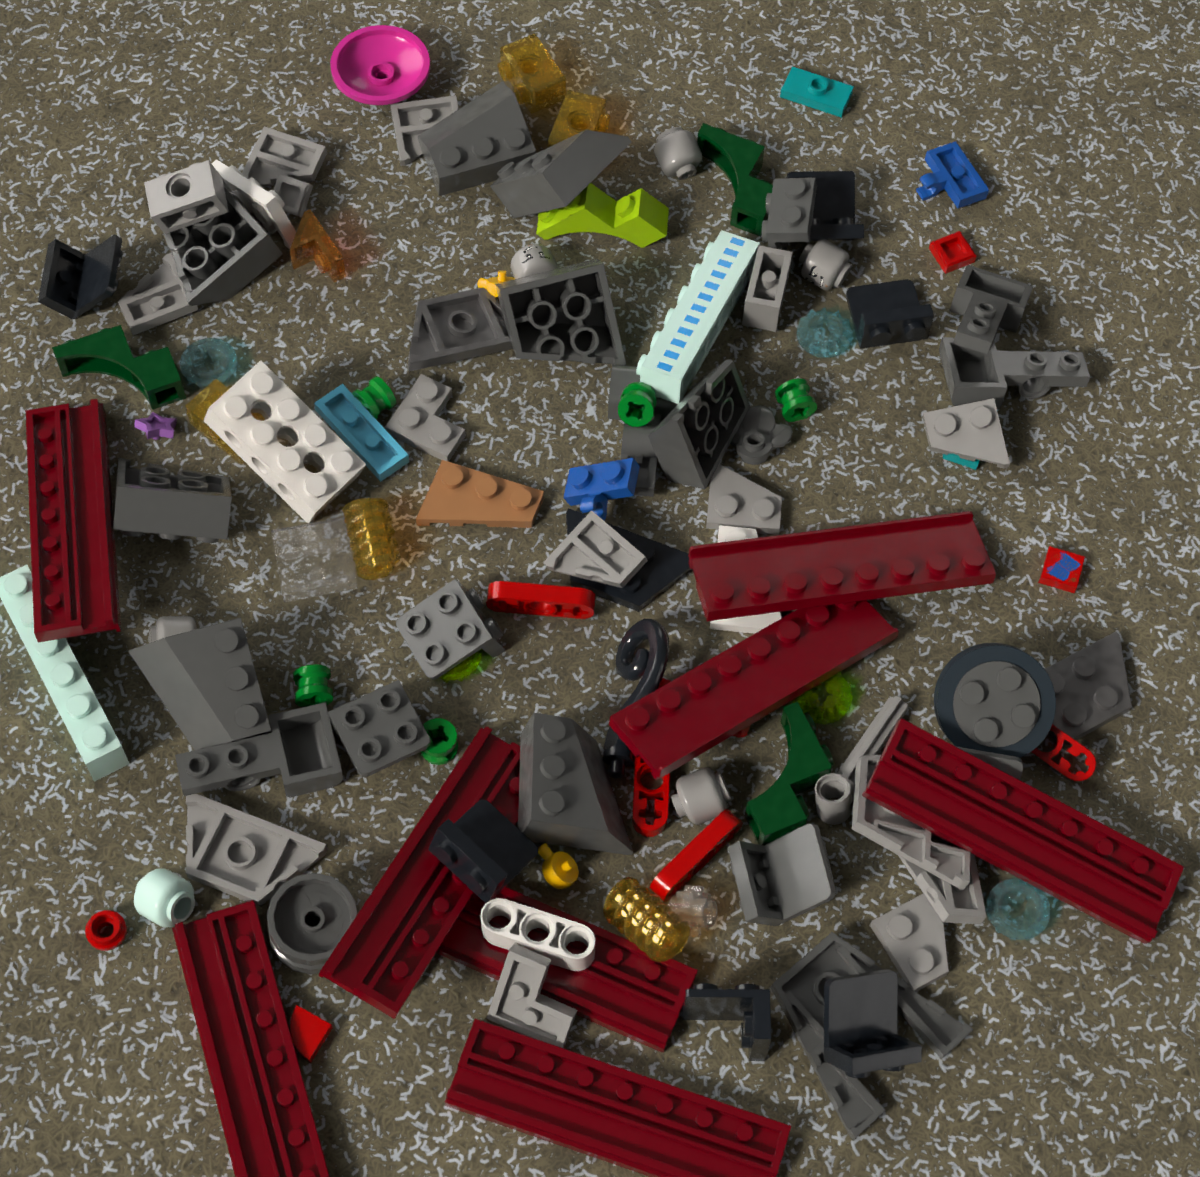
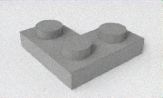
M420 374L385 426V430L392 437L445 461H450L466 436L465 429L438 417L452 396V388L423 374Z
M514 943L509 949L487 1019L525 1036L564 1048L578 1010L540 994L552 959Z

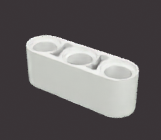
M503 898L490 900L481 910L480 918L483 936L487 942L509 950L515 943L552 959L550 964L571 971L585 970L594 960V933L589 927L581 923ZM495 916H505L510 920L509 924L501 929L494 928L489 924L490 920ZM536 928L544 929L549 934L546 939L539 942L529 939L527 935L532 929ZM572 941H581L588 948L581 954H572L566 949V946Z

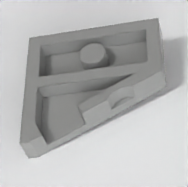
M456 95L390 104L400 166H406L423 156L418 135L459 109Z
M264 126L242 174L247 179L254 178L262 187L275 186L278 174L303 182L315 181L327 155V150L323 145Z
M172 253L166 254L162 258L163 265L152 275L147 273L138 281L136 288L129 290L118 301L120 310L133 336L198 310L197 305L190 306L187 302L186 291L175 267L177 266Z
M994 398L923 413L922 418L930 451L946 455L956 454L962 459L974 462L977 459L997 464L999 468H1009L1010 461Z
M719 464L710 480L706 529L719 530V525L752 528L756 529L757 533L779 535L782 497Z
M591 510L543 564L551 571L623 588L648 560L639 550Z
M947 845V846H951V847H955V848L962 849V848H960V847H958V846H956V845ZM971 853L970 883L964 890L958 889L899 856L943 922L981 925L987 916L974 854Z
M924 893L871 921L870 927L903 980L909 984L908 987L913 991L917 992L948 974L944 924Z

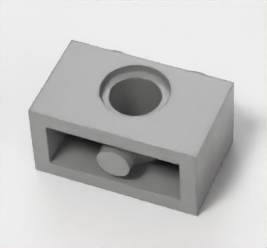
M209 160L194 163L187 168L170 174H162L155 179L144 182L150 217L164 234L229 212L223 179Z
M758 245L745 299L743 326L776 332L789 278L792 251Z

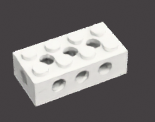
M261 360L208 408L204 418V422L308 524L344 491L366 466V463ZM251 413H259L265 420H257ZM278 439H286L292 446H283L279 443ZM304 464L313 465L318 473L309 472Z

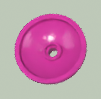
M375 25L358 29L343 38L333 51L330 67L335 85L347 97L369 105H389L411 97L422 88L429 76L430 58L424 43L413 33L395 26Z

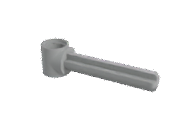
M889 697L839 771L826 774L816 782V811L818 817L823 822L836 825L845 822L850 817L852 811L851 804L854 801L856 763L861 755H878L891 736L897 721L903 718L908 711V704L901 697ZM829 798H838V800H834V801L827 800V799H829Z

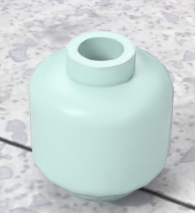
M164 868L155 869L147 873L138 882L134 894V906L140 915L164 928L173 927L176 923L185 921L191 915L195 906L194 889L189 881Z

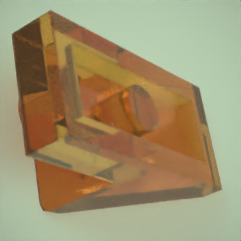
M311 209L305 211L290 248L293 269L295 270L311 261H315L319 271L322 274L327 272L333 282L345 278L346 272L343 256Z

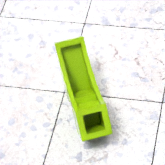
M590 183L566 207L538 213L536 234L544 240H548L568 233H602L622 238L638 247L644 248L667 236L669 208L642 188L616 201Z

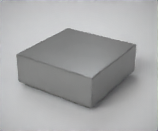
M278 174L273 191L284 201V212L303 218L313 185Z

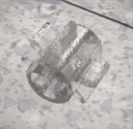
M685 885L684 891H677L676 895L671 897L668 904V918L675 929H682V936L700 937L701 930L708 931L716 922L718 914L717 903L710 893H704L703 886Z

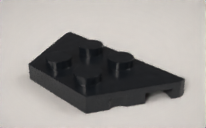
M568 508L566 512L567 536L587 515ZM607 523L639 550L648 561L623 588L571 575L570 585L591 590L596 596L640 612L653 601L656 595L666 592L674 586L677 579L689 570L692 572L693 569H690L688 564L689 553Z

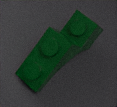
M703 123L697 137V143L702 156L711 160L726 174L734 189L735 200L732 205L730 225L761 237L763 220H768L766 195L767 193H772L773 188L770 182L756 179L763 165L765 146L757 144L753 140L744 139L726 132L721 128Z
M121 325L104 328L97 333L79 339L68 340L61 345L52 347L63 377L80 373H101L118 377L137 388L145 396L152 410L186 399L182 381L169 348L150 350L141 356L133 358Z
M798 701L783 708L780 721L788 745L787 764L775 783L764 793L748 801L744 816L759 845L765 846L806 825L807 817H809L807 805L801 795H795L815 787L818 779L826 774H830L834 765L828 747L825 744L820 745L815 735L816 726L812 716L808 712L803 713Z

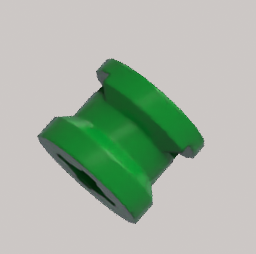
M378 376L373 377L369 381V385L362 391L356 389L352 393L375 419L378 418V415L384 409L390 410L397 405L392 390Z
M796 378L789 380L775 390L774 395L777 402L783 405L782 415L785 421L795 422L806 419L817 410V403L813 397L809 396L810 387L805 379Z
M634 382L624 388L618 404V414L625 424L632 427H641L651 421L657 403V395L654 389L643 382Z
M318 664L299 667L293 672V680L295 685L298 686V690L295 693L296 705L303 708L325 702L328 705L333 701V690L328 687L331 670L327 666Z
M442 718L430 719L425 722L423 726L430 738V746L426 750L421 751V755L431 764H447L454 759L458 751L456 728L451 722Z

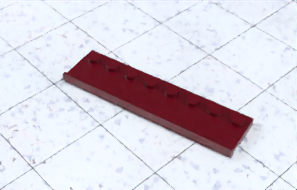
M98 399L90 400L91 405L70 408L69 403L25 410L34 634L38 643L114 629L117 632H121L106 413L103 403H99Z
M972 511L697 545L689 548L688 564L694 572L696 589L706 621L994 583L996 576L995 569L974 523Z
M867 600L797 609L611 715L609 726L637 758L640 756L652 770L651 775L657 780L898 637L899 630L898 628H893Z
M902 718L897 721L869 783L862 794L863 797L1144 944L1150 943L1155 938L1158 932L1156 928L1162 913L1168 908L1184 869V866Z
M487 726L484 729L480 728L319 973L321 978H327L393 1019L397 1017L474 893L428 850L437 828L447 819L455 823L479 800L489 801L512 824L516 826L518 823L520 746L514 742L510 745L491 734L492 729Z
M505 887L493 898L507 899L589 927L595 937V955L592 964L581 971H571L550 964L540 994L578 1010L576 1015L657 1051L664 1052L683 1008L685 990L692 988L698 973L697 969ZM473 893L438 949L437 954L499 981L509 950L495 946L484 938L480 916L481 910L486 903ZM495 916L490 920L489 924L494 928L501 929L506 927L510 920L505 916ZM536 928L532 929L527 936L529 939L539 942L546 939L549 934L544 929ZM572 941L566 946V949L572 954H581L588 948L581 941Z
M254 900L206 914V918L186 924H183V922L176 923L172 930L235 1177H330Z
M474 1019L458 1062L457 1071L445 1100V1106L649 1177H776L791 1130L790 1125L478 1019Z

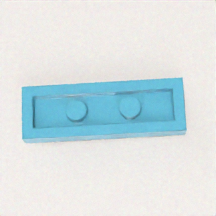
M341 384L314 403L315 411L347 446L366 463L368 469L380 482L409 463L408 453L344 384Z

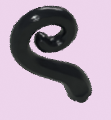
M644 618L635 623L625 633L616 654L617 674L628 681H636L641 678L636 689L620 710L657 690L665 673L669 657V637L665 627L654 619ZM648 639L650 650L645 648L638 649L633 660L636 648L640 643ZM609 727L605 738L603 761L610 765V777L623 778L625 767L633 765L634 754L613 729Z

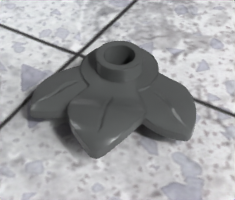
M763 405L753 406L749 408L730 444L736 446V451L743 462L750 465H758L767 460L773 449L784 447L788 444L792 436V426L775 424L774 414L768 407Z

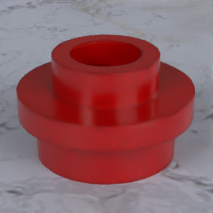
M100 911L89 919L85 929L86 938L95 949L101 951L115 949L126 937V922L115 911ZM103 927H114V931L110 936H100V931Z

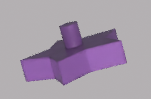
M152 412L148 418L135 419L134 427L146 432L147 439L159 440L160 437L173 439V429L176 426L177 419L164 418Z

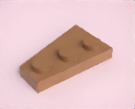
M442 460L416 517V525L430 526V523H449L450 526L486 524L488 527L532 528L545 498L544 491Z

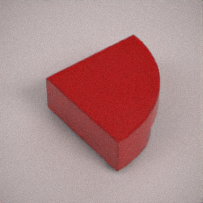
M296 1005L290 1021L291 1037L299 1054L311 1064L333 1029L332 1024Z

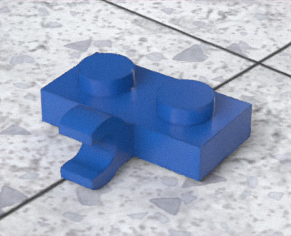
M956 141L927 151L924 160L933 173H927L919 179L923 186L917 188L916 192L922 201L935 197L943 189H945L957 209L987 198L988 187Z
M634 458L570 468L563 498L570 506L580 505L582 513L592 510L605 521L608 500L634 496L640 466Z

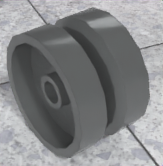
M319 873L297 875L281 885L271 898L267 913L270 946L280 962L293 971L310 975L320 973V970L357 916L356 901L348 888L334 877ZM313 920L316 926H308L306 922Z

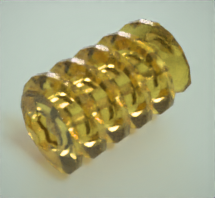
M382 498L356 499L347 503L342 509L344 522L347 526V535L350 539V548L353 551V561L356 564V574L365 580H376L389 576L394 570L393 565L401 559L400 552L395 550L398 546V541L392 537L394 536L395 529L393 525H390L392 516L387 512L389 504L387 500Z
M626 877L617 882L605 899L603 913L607 922L615 926L630 942L635 943L638 949L645 952L651 960L656 962L667 961L680 953L686 945L690 936L688 921L681 922L682 919L677 912L671 911L667 904L660 902L659 897L650 894L649 889L640 885L636 878Z

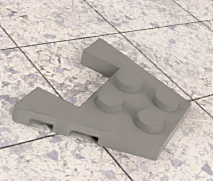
M861 755L855 769L852 830L958 889L964 890L970 883L971 852L932 842L930 831L863 797L862 794L881 755Z

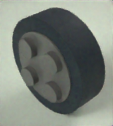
M983 643L961 651L946 664L936 683L934 710L940 728L956 747L1021 758L1038 747L1050 731L1056 712V696L1049 675L1032 656L1007 644Z

